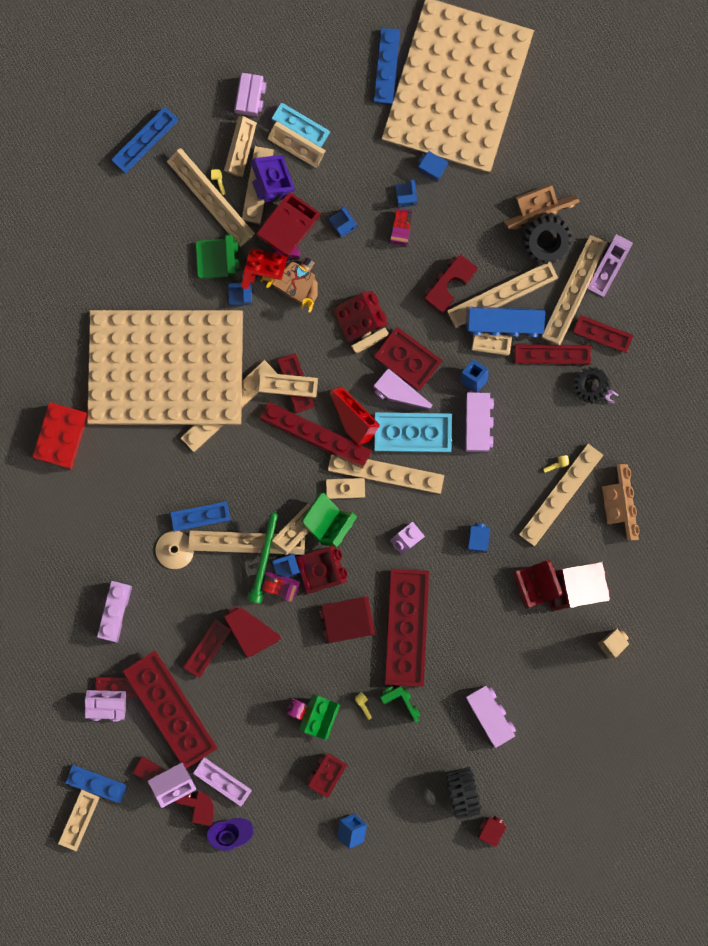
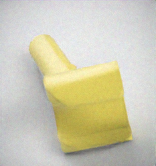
M219 169L211 170V179L218 180L220 193L225 195L222 172Z
M559 456L558 463L543 468L544 472L546 473L555 468L567 467L569 464L568 456Z
M360 692L355 697V701L361 707L367 719L370 720L372 717L364 705L368 699Z

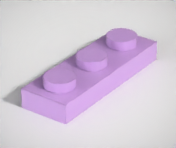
M205 757L193 773L240 806L243 805L252 791Z

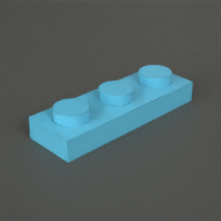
M282 102L272 117V121L281 123L319 147H322L330 134L329 130Z

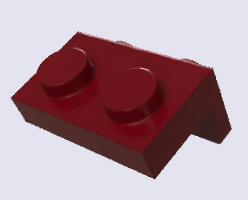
M329 753L326 756L322 754L317 762L319 766L317 772L312 771L307 779V782H309L308 787L326 798L330 796L347 767L346 763Z

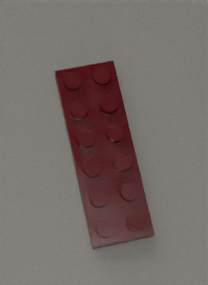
M391 569L385 685L424 687L429 571Z
M156 650L123 670L128 681L186 769L218 749Z

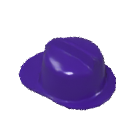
M245 818L221 821L209 828L207 839L214 848L222 851H231L236 847L246 844L252 838L254 828L252 823Z

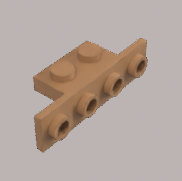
M548 184L515 197L521 215L504 221V224L508 229H518L522 227V224L527 223L530 218L532 220L535 219L534 215L536 214L542 216V212H546L547 215L550 212L556 214L560 209L574 207L579 202V199L573 194L557 200L553 186Z
M617 464L619 484L602 487L607 525L625 522L627 541L639 540L638 535L640 531L636 524L637 510L633 503L634 490L630 482L631 470L628 464Z

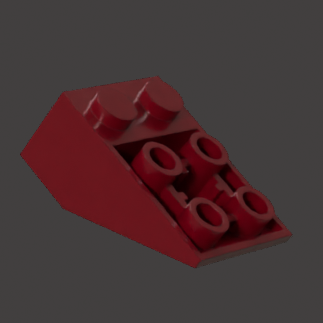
M290 192L281 201L256 236L288 257L313 229L321 213Z

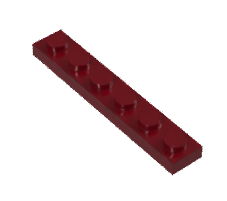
M268 402L260 417V421L361 469L365 467L372 453V450Z

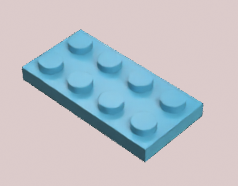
M375 413V420L380 424L375 433V451L451 453L452 414Z

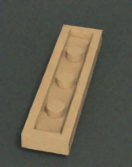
M255 146L253 159L273 156L274 149ZM251 165L242 219L244 222L261 225L265 202L264 199L257 198L252 184L256 176Z

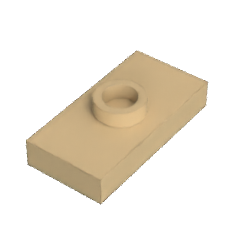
M386 328L374 334L369 332L362 336L363 340L351 347L354 354L388 336Z
M482 332V335H473L471 350L509 356L512 336L489 335L486 332Z
M365 478L326 480L327 497L329 499L365 498Z

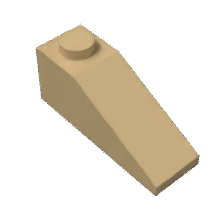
M615 629L597 644L608 658H615L629 645L627 642L629 638L623 630Z

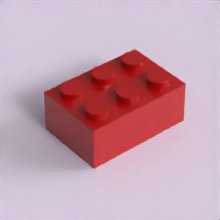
M49 402L33 458L72 470L88 414Z

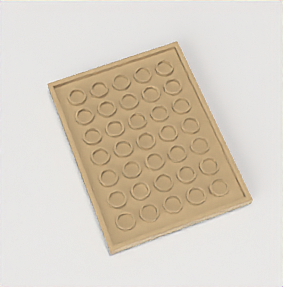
M425 0L382 141L424 154L430 151L444 160L490 173L534 30L437 0Z
M90 310L88 424L241 425L243 311Z

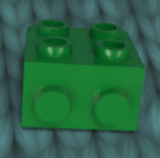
M225 235L226 239L197 241V269L200 279L236 277V271H239V259H235V252H238V240H234L233 235Z
M319 493L301 522L322 545L338 547L357 516L353 512L340 511L324 493Z
M391 686L381 691L383 695L380 696L383 704L401 696L415 723L419 721L417 717L421 715L415 705L411 706L409 702L411 696L407 688L403 689L399 686L393 689Z

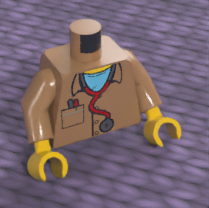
M307 257L304 258L301 265L293 261L290 264L286 263L282 280L264 276L260 280V282L263 280L268 282L267 288L272 284L273 288L299 303L301 309L304 306L309 307L308 312H311L318 296V283L315 280V275L310 272L315 263Z

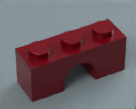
M461 254L457 258L454 256L448 263L449 269L446 272L442 271L436 278L438 283L434 287L430 286L424 293L426 296L424 301L441 315L444 314L455 299L448 292L447 284L457 280L466 286L478 271V267Z

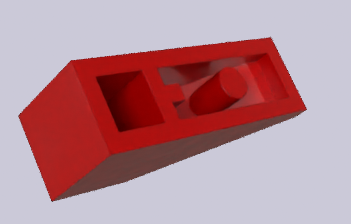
M343 387L332 389L330 391L331 397L344 429L351 437V440L358 445L370 442L380 424Z

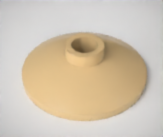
M167 532L159 538L156 544V556L159 562L167 568H183L193 558L194 551L189 550V537L183 532ZM173 546L178 547V551L176 553L171 552V548Z

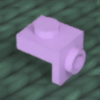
M412 522L390 541L394 548L403 555L425 536Z

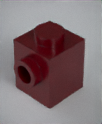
M496 816L493 818L488 817L487 820L483 819L478 828L481 830L478 838L497 847L507 827L503 825L504 820Z

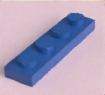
M381 28L374 103L393 105L400 37L399 29Z
M164 106L111 159L112 162L126 174L179 120Z

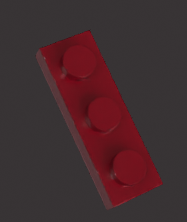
M582 315L579 316L573 331L575 335L625 354L634 336Z
M296 353L278 359L283 375L304 377ZM291 396L297 414L315 408L311 397Z
M215 619L184 668L198 678H201L232 630Z

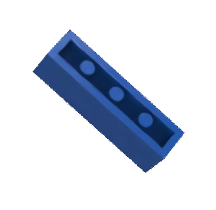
M466 306L465 329L471 331L470 334L482 335V332H489V335L500 336L501 332H507L509 336H519L520 333H527V336L538 337V334H544L545 310Z

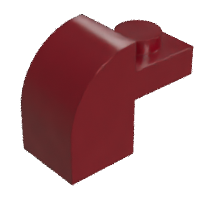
M198 791L197 798H193L194 794L189 793L176 801L177 804L195 807L193 823L212 826L215 807L212 799L206 793Z

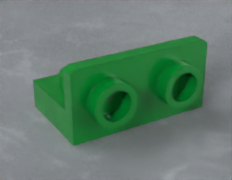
M312 694L299 731L327 740L340 704Z

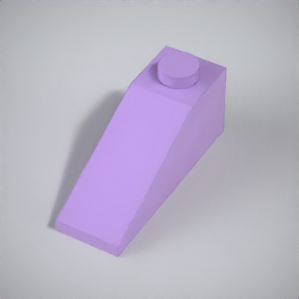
M617 234L615 235L587 289L603 297L605 296L633 244L632 242Z
M389 368L374 385L376 390L374 393L382 400L386 398L388 401L430 410L433 406Z

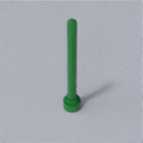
M275 512L270 514L254 586L248 591L247 600L254 603H261L263 598L261 585L278 517Z

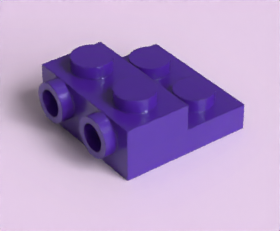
M283 155L254 158L250 161L256 176L252 184L258 199H264V202H269L278 197V200H283L290 192L295 190Z

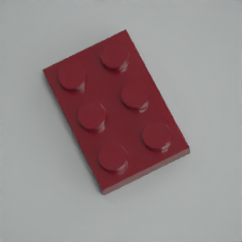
M398 327L394 329L374 356L376 360L419 392L443 361Z

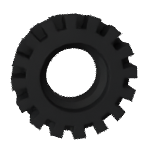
M588 367V370L584 368L582 373L578 372V378L575 377L574 380L576 382L574 388L583 401H588L590 404H593V402L599 403L600 399H605V395L608 396V390L611 389L609 385L610 380L601 369ZM590 379H597L599 381V387L594 392H589L585 388L586 382Z

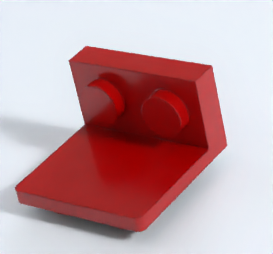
M250 249L241 288L249 290L250 282L254 283L256 275L282 280L287 257L278 253L264 252L260 249Z

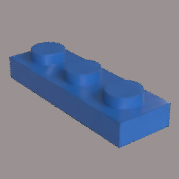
M227 501L170 512L174 532L231 521Z
M72 765L66 784L117 803H121L127 785L75 765Z

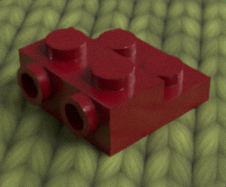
M330 546L296 557L307 594L347 582L348 572L341 565L342 553L336 547Z

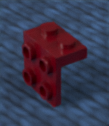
M373 291L362 292L334 308V314L348 342H353L373 330L388 326L386 314L381 310L379 299Z
M549 559L513 572L525 609L562 596L561 585L557 580L555 568Z

